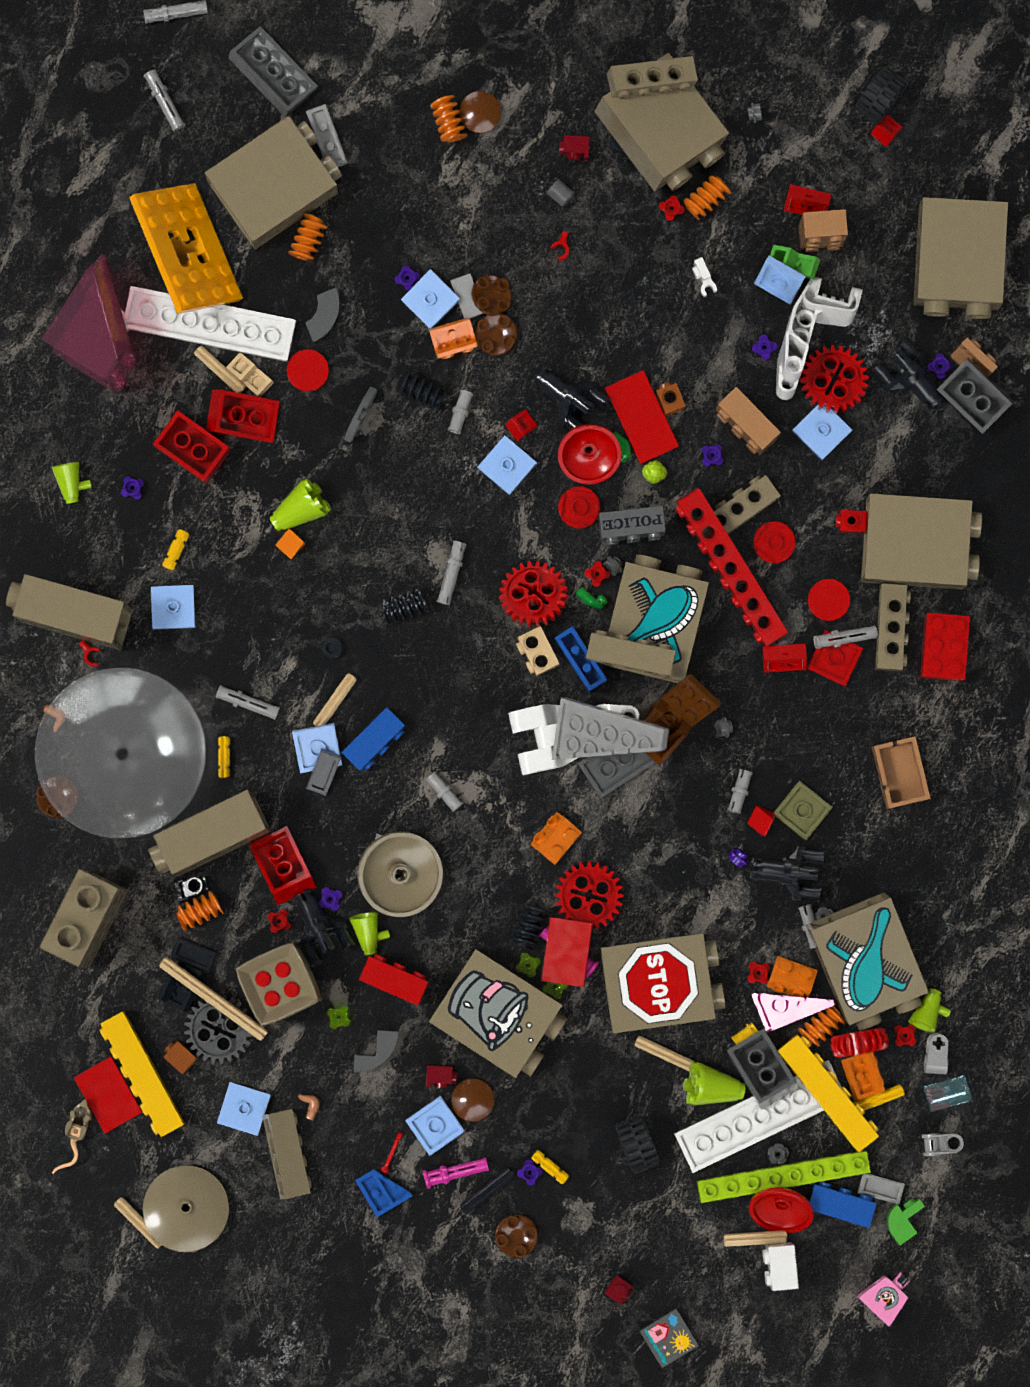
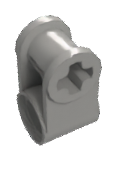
M932 1033L926 1041L924 1073L946 1075L948 1070V1040L940 1033ZM937 1037L942 1041V1045H938V1048L933 1045V1041H936Z
M929 1133L921 1135L925 1146L923 1156L957 1153L962 1150L964 1145L963 1139L956 1133ZM951 1137L959 1139V1145L955 1149L948 1147V1140Z

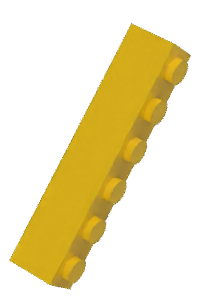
M123 1011L100 1024L102 1028L99 1029L105 1041H110L112 1045L110 1051L115 1060L119 1058L122 1064L120 1070L124 1077H129L132 1082L130 1088L134 1096L140 1097L142 1101L140 1107L145 1116L149 1115L153 1121L150 1125L154 1133L162 1137L183 1126L185 1122L126 1012Z
M795 1035L777 1050L855 1150L857 1152L862 1151L879 1137L876 1133L879 1129L871 1120L868 1122L862 1116L865 1114L858 1103L853 1105L849 1100L851 1094L844 1086L840 1088L835 1081L838 1078L831 1070H825L822 1066L825 1062L817 1052L813 1055L809 1050L811 1045L804 1036L800 1038L798 1035Z

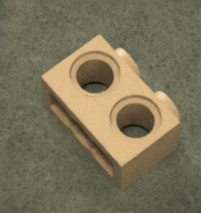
M541 626L518 637L517 648L521 655H526L528 659L526 666L531 674L535 673L537 677L559 666V662ZM530 637L536 638L538 641L537 647H527L526 640ZM544 656L548 661L545 667H538L535 663L537 657Z

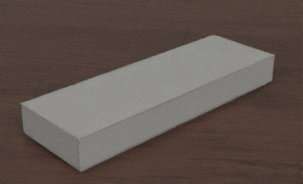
M326 104L306 111L323 158L329 155L337 167L346 165L347 160Z

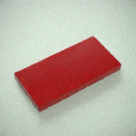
M640 371L605 388L640 465L679 447L644 371Z

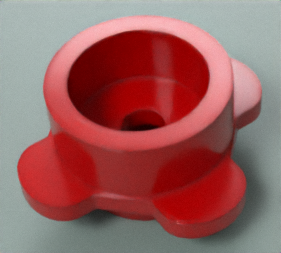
M671 196L670 199L661 202L659 205L660 210L664 211L665 218L669 221L673 220L676 215H681L684 212V207L680 206L676 196Z
M596 561L594 566L585 570V577L590 578L593 586L598 587L604 579L610 577V572L602 567L601 562Z
M281 910L278 913L270 912L267 918L270 920L271 932L277 933L278 930L290 929L291 924L288 922V912L286 910Z
M751 962L749 964L750 975L747 977L750 983L756 981L766 984L769 980L767 977L770 969L767 963L761 965Z
M908 1025V1027L896 1026L894 1029L897 1038L895 1044L897 1046H902L903 1044L915 1045V1027L913 1025Z

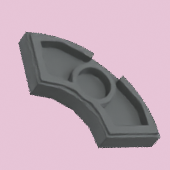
M337 288L317 295V312L310 320L305 322L313 343L326 336L336 322L340 308Z
M370 386L351 421L344 440L352 442L359 432L373 404L377 389Z

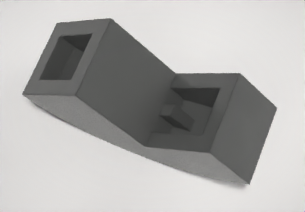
M377 1030L376 1056L355 1055L354 1072H365L385 1062L397 1045L399 1031Z

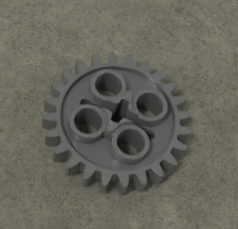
M231 998L229 1003L240 1010L242 1003L234 1005L235 998ZM198 1001L199 1009L192 1007L195 1014H187L191 1022L184 1023V1025L190 1027V1030L185 1031L184 1034L191 1037L186 1040V1043L193 1042L194 1044L190 1050L197 1048L196 1057L204 1054L203 1061L211 1057L212 1064L216 1062V1059H219L220 1064H223L224 1058H227L229 1062H232V1055L239 1058V1050L246 1052L243 1045L251 1044L247 1037L253 1036L241 1026H238L236 1030L229 1029L227 1023L230 1018L207 1001L206 1004ZM212 1009H216L219 1012V1019L215 1022L208 1018V1013ZM243 1009L240 1011H242L245 1014L248 1011V1009ZM204 1020L214 1026L222 1024V1029L235 1034L236 1038H231L224 1033L216 1035L215 1029L207 1027L201 1022ZM202 1029L209 1030V1040L203 1041L200 1039L199 1033ZM223 1037L227 1038L230 1042V1046L226 1050L221 1049L218 1044L219 1040Z

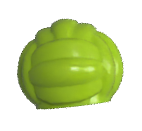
M654 460L643 467L642 474L648 482L656 484L666 477L667 470L662 463Z

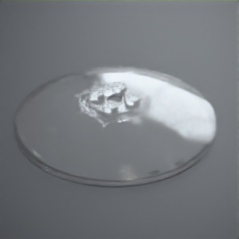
M111 668L96 671L79 678L67 686L53 700L45 712L39 725L35 743L36 771L41 787L49 802L71 824L91 834L108 838L138 837L154 832L169 824L193 799L202 780L206 760L203 729L196 712L185 696L162 678L149 672L131 668ZM120 748H125L128 751V757L125 760H119L116 756Z

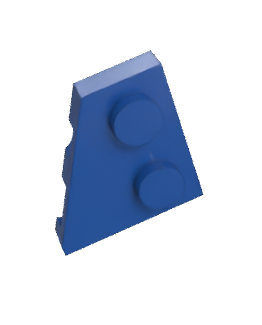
M375 1169L355 1180L376 1217L413 1196L409 1191Z

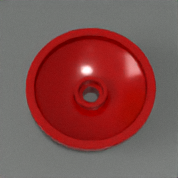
M584 424L571 429L559 444V465L565 475L575 482L581 484L603 482L615 473L620 464V443L609 429L601 425ZM590 446L592 450L586 451L585 448Z
M782 1187L768 1188L756 1193L749 1205L752 1219L758 1225L770 1231L785 1230L787 1233L802 1231L811 1224L814 1215L811 1203L802 1194Z

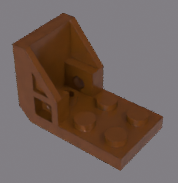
M691 673L656 699L639 719L669 729L666 750L645 752L658 765L666 760L695 724L717 709L721 703Z

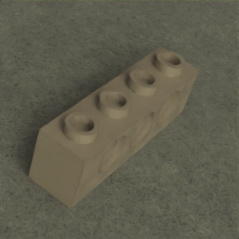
M693 56L611 66L607 73L611 97H618L619 99H627L631 95L645 97L654 92L667 94L672 90L678 89L682 92L689 91L698 81ZM669 74H675L677 79H672ZM648 76L655 77L657 82H652ZM628 79H634L637 84L629 83Z
M766 475L762 478L760 476L754 478L749 482L751 486L746 490H743V488L737 490L732 494L734 498L729 502L723 500L715 506V515L725 519L726 524L723 528L727 534L780 498V494ZM749 493H758L760 500L758 502H751L748 498ZM739 504L743 512L736 515L731 511V506ZM707 526L703 529L702 533L705 538H709L713 531L710 526Z
M880 585L875 670L902 671L903 666L906 667L907 654H904V645H908V633H905V624H909V612H906V603H910L911 592L907 590V585ZM891 601L899 603L900 610L898 612H892L889 609ZM890 622H895L899 626L897 633H891L888 630ZM889 643L897 646L898 651L896 654L888 653L887 645Z

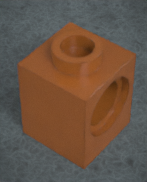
M667 382L659 386L656 395L665 417L685 409L686 406L677 383L671 385V382ZM665 394H674L676 400L673 403L666 402L664 399Z
M172 1041L164 1050L166 1052L164 1058L181 1074H184L198 1059L181 1041L176 1043Z

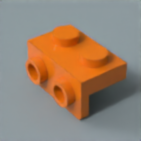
M469 317L429 329L437 358L447 359L454 356V353L461 351L462 353H467L478 346Z
M556 812L548 819L544 828L534 836L530 845L556 865L582 832L565 817Z
M777 956L767 987L775 992L808 998L818 970Z
M873 1052L858 1054L841 1060L854 1101L885 1092L884 1080L880 1075L877 1058Z

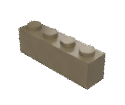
M596 630V634L591 633L586 660L670 677L675 651L671 650L672 646L659 644V647L651 646L650 641L638 639V643L629 641L630 637L617 635V638L608 636V632Z
M292 1109L262 1115L280 1199H289L311 1193V1180L307 1176L305 1169L307 1161L306 1157L302 1155L300 1147L302 1146V1138L297 1133L296 1128L298 1124L296 1114L293 1113Z

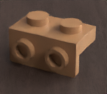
M966 338L951 354V358L959 366L969 357L988 376L998 367L995 364L996 360L990 354L985 355L980 350L981 346L974 339L969 340Z

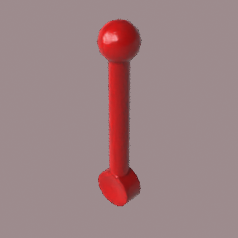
M398 1132L385 1165L380 1169L381 1173L387 1174L389 1172L388 1166L403 1133Z

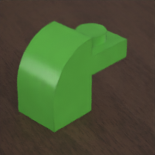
M773 245L770 254L774 259L806 276L805 278H815L820 263L818 257L799 254L792 248Z
M911 1198L903 1204L904 1208L902 1210L897 1204H894L887 1214V1228L898 1245H902L917 1234L908 1218L925 1207L918 1198L916 1200Z

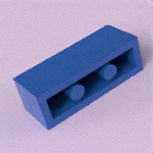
M573 626L555 637V642L588 693L607 682L597 663L586 660L588 649Z
M386 707L342 754L360 772L363 769L367 771L375 763L373 759L378 754L382 756L390 748L388 744L393 739L397 741L405 733L403 730L405 725Z
M822 1181L819 1184L813 1183L808 1201L815 1212L867 1228L870 1227L877 1204L872 1201L873 1197L861 1193L860 1197L851 1195V1190L842 1187L837 1191L831 1189V1184Z

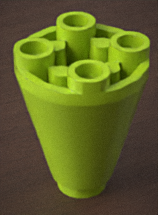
M303 479L276 508L270 517V521L276 530H286L326 516L332 510L329 503L321 497L320 493H322V490L316 482L311 483L309 479Z
M691 1062L689 1079L685 1078L683 1090L687 1091V1104L703 1105L743 1099L745 1083L705 1064Z

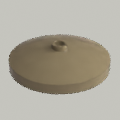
M397 831L380 836L366 848L358 865L357 878L362 895L373 908L385 915L406 917L421 912L433 902L441 888L443 868L437 851L428 841L414 833ZM400 869L401 874L399 876H396V871Z
M178 1166L160 1174L149 1186L143 1202L144 1221L152 1237L162 1246L177 1252H194L212 1244L223 1232L229 1215L228 1197L220 1181L210 1172L195 1166ZM184 1204L190 1206L188 1212L182 1211L181 1208Z

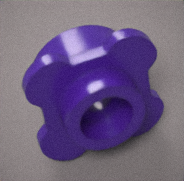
M405 265L401 268L399 275L395 277V282L403 285L406 290L410 291L415 281L420 279V275Z
M761 335L757 344L752 346V351L760 355L763 360H768L772 351L777 349L776 342H771L766 335Z
M937 354L936 359L928 364V370L933 371L938 379H943L945 373L953 368L952 362L944 358L943 354Z
M720 445L702 447L701 452L704 455L702 463L704 466L708 467L710 464L721 465L723 463V458L721 457L722 447Z
M129 476L125 477L123 489L121 490L122 496H131L136 500L140 499L142 496L140 493L141 487L144 486L143 480H135Z
M732 848L729 859L735 865L742 868L744 864L747 865L749 862L748 855L742 849Z
M327 887L323 888L321 891L323 894L322 899L319 901L321 908L328 907L333 911L338 910L339 899L342 897L341 891H332Z
M526 1160L523 1168L517 1171L518 1177L526 1180L528 1185H534L536 1178L543 1173L542 1168L536 1167L532 1160Z

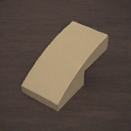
M241 352L226 367L258 397H261L274 383Z

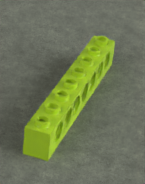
M862 1150L860 1152L845 1153L696 1181L700 1202L705 1203L755 1194L773 1187L788 1188L871 1172L867 1151Z

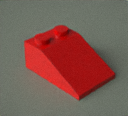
M212 390L206 431L225 436L273 443L280 401L226 390Z
M287 826L249 844L277 906L293 899L298 893L301 895L304 894L303 891L316 888Z

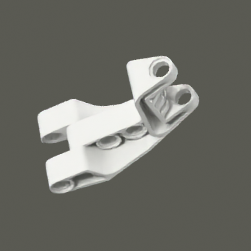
M815 277L810 279L792 309L777 359L776 394L780 399H791L795 393L806 360L814 323L849 326L853 322L859 307L862 289L852 287L848 303H845L844 299L841 298L838 301L835 300L836 297L834 296L827 298L826 294L818 295L822 278ZM800 321H806L808 325H804ZM782 385H788L791 389H785Z
M545 704L508 713L513 734L525 730H534L537 750L518 754L522 775L560 768L577 759L552 760L560 705ZM611 704L596 706L622 715L630 712L634 715L635 719H639V712L633 706Z

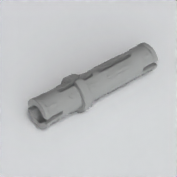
M206 0L174 6L162 5L160 8L143 10L145 23L163 20L168 22L169 19L208 13Z
M155 69L147 72L144 77L152 89L151 94L153 97H156L172 130L177 131L183 128L185 124L167 93L166 85L162 84Z
M453 541L450 557L446 560L448 564L437 600L438 603L450 605L458 572L463 565L462 558L467 545L465 543Z
M875 625L841 632L834 630L830 634L814 636V646L816 649L829 646L836 648L840 647L841 644L877 639L878 631ZM863 634L861 636L849 637L850 635ZM842 637V639L829 641L832 638Z
M222 685L219 686L216 698L233 703L235 707L241 706L274 720L276 719L280 707L244 695L240 690L236 692Z

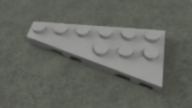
M564 697L560 700L552 760L666 750L669 729Z

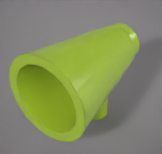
M79 462L51 467L66 504L78 502L79 490L91 488L90 480L79 482Z
M377 912L362 913L349 918L365 955L377 953V941L390 938L388 930L378 932Z
M930 988L929 993H926L922 999V1004L916 1008L908 1022L918 1029L934 1033L936 1031L938 1014L947 1018L951 1012L950 1009L940 1005L942 993Z

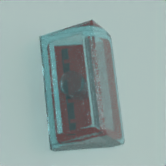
M965 1075L924 1087L931 1112L971 1101V1092Z

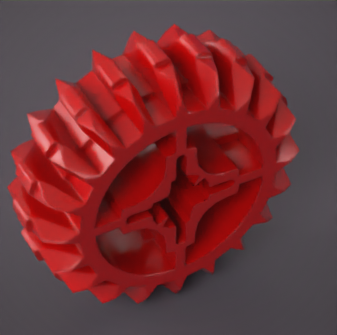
M874 1028L833 1036L830 1045L835 1057H847L886 1049L889 1040L884 1028Z

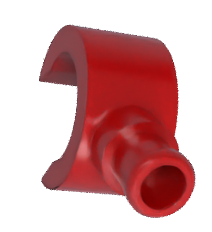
M564 231L559 241L554 242L551 246V249L562 246L566 250L563 256L557 258L558 262L566 260L569 255V247L567 245L569 233Z
M82 640L79 645L84 651L85 662L91 667L100 666L99 663H91L88 660V656L93 651H102L96 647H91L85 640Z

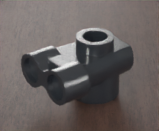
M207 876L174 879L177 898L180 904L190 902V898L210 891ZM198 882L200 883V889H199V890H197V888H196V884H197Z

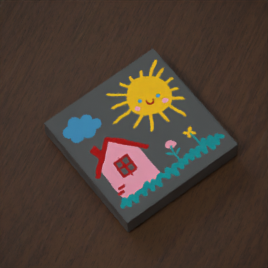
M676 1308L640 1330V1333L662 1368L699 1346Z

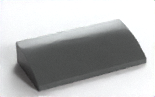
M261 26L229 53L228 58L285 118L299 107L318 87Z

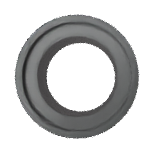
M560 179L547 191V194L562 207L575 194Z

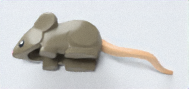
M85 1099L70 1112L71 1117L65 1127V1135L71 1138L70 1142L74 1158L71 1162L56 1167L52 1174L61 1168L72 1166L78 1159L76 1142L77 1140L81 1141L84 1139L89 1120H92V1111Z

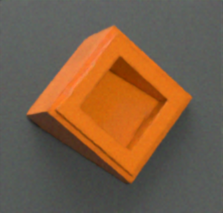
M290 529L285 532L276 544L290 559L305 545Z

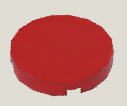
M309 349L299 351L288 362V379L299 390L304 392L316 391L325 384L328 378V363L323 355L317 351Z
M586 487L570 488L560 498L558 503L559 515L562 521L575 529L591 526L598 518L600 513L599 499L591 489Z
M773 521L763 524L756 531L753 538V547L761 560L767 563L778 564L786 561L792 555L795 548V537L793 531L786 524Z
M824 579L817 582L808 594L810 612L822 621L840 619L847 612L850 605V595L847 588L841 582L834 579Z

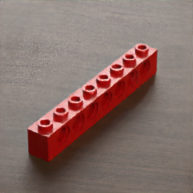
M695 488L676 500L677 507H675V510L681 518L685 517L688 525L686 527L690 534L697 536L700 541L697 545L703 554L707 553L710 557L709 565L714 572L718 571L721 575L720 582L724 589L731 591L733 604L736 608L740 607L744 612L742 618L747 626L752 625L755 630L753 636L759 644L763 643V645L768 646L787 634L788 631L701 490ZM695 508H699L702 513L698 520H694L691 516ZM707 526H710L713 531L709 538H705L702 533L703 529ZM718 544H721L724 548L720 556L714 554V547ZM729 562H732L735 566L731 574L725 572V566ZM740 580L746 583V587L742 592H738L736 589V584ZM755 598L757 605L754 609L749 610L747 602L749 599ZM766 616L768 623L765 627L760 628L758 620L760 617Z

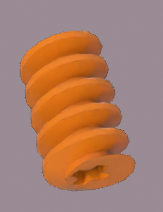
M454 95L439 98L430 105L431 109L435 110L433 116L438 118L435 122L436 125L440 126L438 132L442 134L440 139L443 142H454L467 137V134H460V131L465 129L464 126H458L462 118H455L460 113L459 110H453L457 102H450L455 97Z
M710 176L709 182L704 181L702 184L703 188L698 187L696 189L697 194L693 192L690 194L691 200L688 198L684 199L686 208L698 220H700L699 214L704 217L706 216L705 208L710 211L713 210L710 205L711 203L719 205L718 197L722 200L725 199L723 192L731 194L728 186L718 176Z
M305 213L304 217L307 220H301L300 222L304 228L300 227L297 229V232L300 234L294 237L297 243L291 244V248L295 251H288V253L298 259L307 261L314 260L310 252L318 251L313 245L321 244L316 238L317 236L324 237L320 229H327V226L323 224L321 219Z
M208 891V899L202 894L201 902L196 898H193V905L185 902L186 909L178 905L176 915L184 931H187V924L194 928L195 921L200 925L203 924L202 917L209 921L210 913L215 918L218 917V910L224 914L216 895L212 891Z
M834 1006L825 1009V1014L821 1011L818 1012L819 1019L811 1017L812 1025L805 1022L806 1030L798 1028L799 1033L807 1039L811 1047L812 1044L820 1046L819 1038L826 1041L825 1033L832 1036V1027L839 1030L838 1022L846 1024L845 1019Z

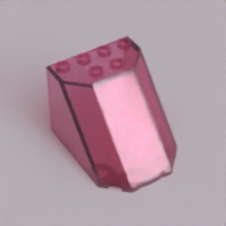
M101 254L95 264H91L41 340L54 348L52 351L54 355L116 393L117 390L121 391L127 382L125 378L136 362V352L111 264L107 257Z

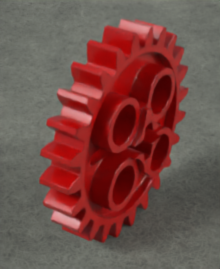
M832 345L830 351H828L824 346L822 353L815 350V357L809 355V362L804 363L805 369L802 370L801 375L805 377L800 379V383L806 385L802 387L801 391H808L805 399L812 397L811 405L817 402L819 404L818 410L824 406L826 407V413L829 412L830 408H833L835 414H837L839 408L846 412L847 406L853 409L854 402L859 404L861 401L860 397H864L865 392L862 389H867L868 384L864 382L868 380L869 376L863 374L867 371V368L860 367L863 360L856 361L858 354L856 353L851 356V349L843 352V347L840 346L838 351H836L834 345ZM824 363H833L834 369H827ZM842 363L843 368L829 395H825L839 364ZM843 372H851L853 378H845ZM822 380L825 383V387H818L815 381ZM839 389L843 391L844 396L837 397L834 390Z
M528 561L527 567L520 563V570L513 567V575L506 573L507 580H502L503 587L499 588L500 594H502L499 596L500 602H503L501 607L502 610H506V616L512 615V622L519 619L520 626L527 622L528 628L531 627L532 623H535L538 628L541 621L547 625L548 618L555 621L554 614L561 615L559 608H566L565 602H563L568 600V596L565 594L568 592L567 586H564L566 581L561 579V572L555 574L554 566L548 570L547 563L540 567L539 561L536 562L535 566H532L531 562ZM531 578L537 579L534 583L527 582ZM546 590H553L549 595L544 594ZM517 594L523 595V597L520 599L514 598V596ZM532 606H540L538 610H531Z
M588 861L587 867H584L582 862H580L579 869L572 865L573 872L569 873L565 870L564 873L567 878L560 877L559 880L563 884L562 886H556L561 892L554 896L560 898L561 901L555 904L558 906L562 905L563 907L559 914L566 912L567 915L564 919L571 918L575 921L593 923L596 929H599L600 922L607 926L605 919L608 918L613 921L614 919L611 914H619L615 907L623 905L618 901V898L624 897V895L618 894V890L623 887L616 886L615 884L619 881V878L612 879L614 871L606 873L607 866H604L602 870L599 869V862L596 863L595 867L591 866L590 861ZM580 876L585 877L588 881L587 887L583 889L578 888L575 884L576 879ZM604 882L608 885L606 894H599L596 891L598 883ZM571 889L585 893L588 890H592L593 895L606 898L608 901L602 902L590 899V902H587L585 896L573 894ZM573 897L581 899L582 906L579 909H573L570 906V900ZM593 903L602 905L603 910L601 914H592L590 907Z

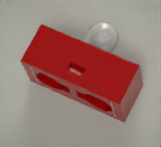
M790 184L784 211L800 215L805 212L827 211L831 194L817 191L813 185H807L804 188Z
M781 638L777 641V646H763L764 672L806 670L807 654L805 644L789 645L787 639Z

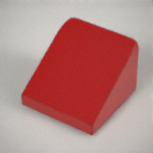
M887 114L875 126L871 135L884 146H888L903 127Z
M526 409L512 417L505 424L517 441L538 426Z
M756 805L747 824L765 836L776 814Z

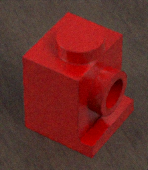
M841 510L840 514H836L835 527H839V533L865 534L867 511ZM853 517L855 519V524H849L847 521L848 518Z

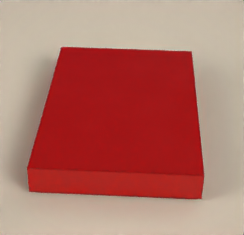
M550 917L542 981L585 987L593 923Z
M112 1056L74 1077L104 1133L142 1113L139 1104Z

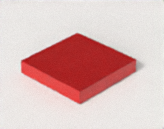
M825 630L823 635L830 634L831 632ZM841 637L832 638V639H829V641L838 640V639H842V638H841ZM854 643L841 644L840 647L836 648L829 646L815 649L806 669L845 687L863 648Z

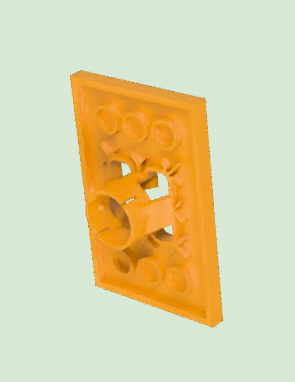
M195 183L137 193L129 197L177 314L234 303L243 299ZM187 229L192 231L195 240L188 244L185 243L190 240ZM168 233H172L174 237L170 239ZM202 255L205 263H200L197 256Z

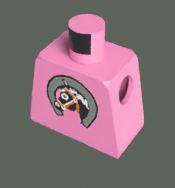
M901 1272L892 1282L884 1275L857 1297L882 1321L890 1326L908 1299L901 1290L910 1281Z

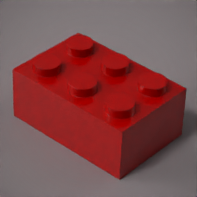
M178 410L153 443L157 450L205 484L208 483L231 451L226 444Z
M937 613L925 614L920 678L961 682L965 680L970 616Z
M380 955L369 956L359 978L360 981L415 1005L420 1004L429 984V981L425 980L426 975L416 971L413 974L406 972L407 967L398 963H394V966L387 964L388 959Z

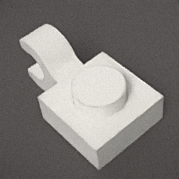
M703 258L695 260V267L692 270L696 279L700 278L703 283L701 286L702 296H707L705 292L706 287H711L713 292L716 293L717 287L711 279Z

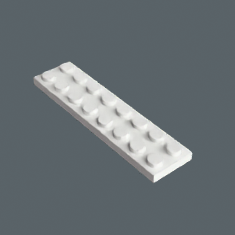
M131 286L122 328L288 362L296 320L226 305L177 314L168 293Z
M829 1060L825 1061L822 1064L825 1070H831L835 1074ZM794 1076L798 1089L762 1110L752 1096L674 1135L694 1173L824 1110L798 1077ZM835 1081L840 1088H842L839 1081Z

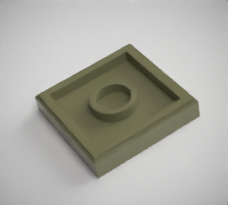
M798 781L774 811V814L804 840H807L832 809V806L801 781Z

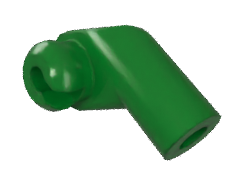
M615 431L613 434L617 437L621 447L620 462L624 463L631 457V445L627 439Z
M581 587L576 593L586 605L599 610L605 608L604 606L608 603V600L603 595H599L596 599L584 587Z

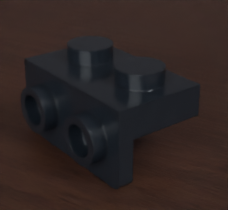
M175 961L176 964L202 982L206 973L180 961ZM169 974L165 984L160 989L158 999L188 1012L196 993Z

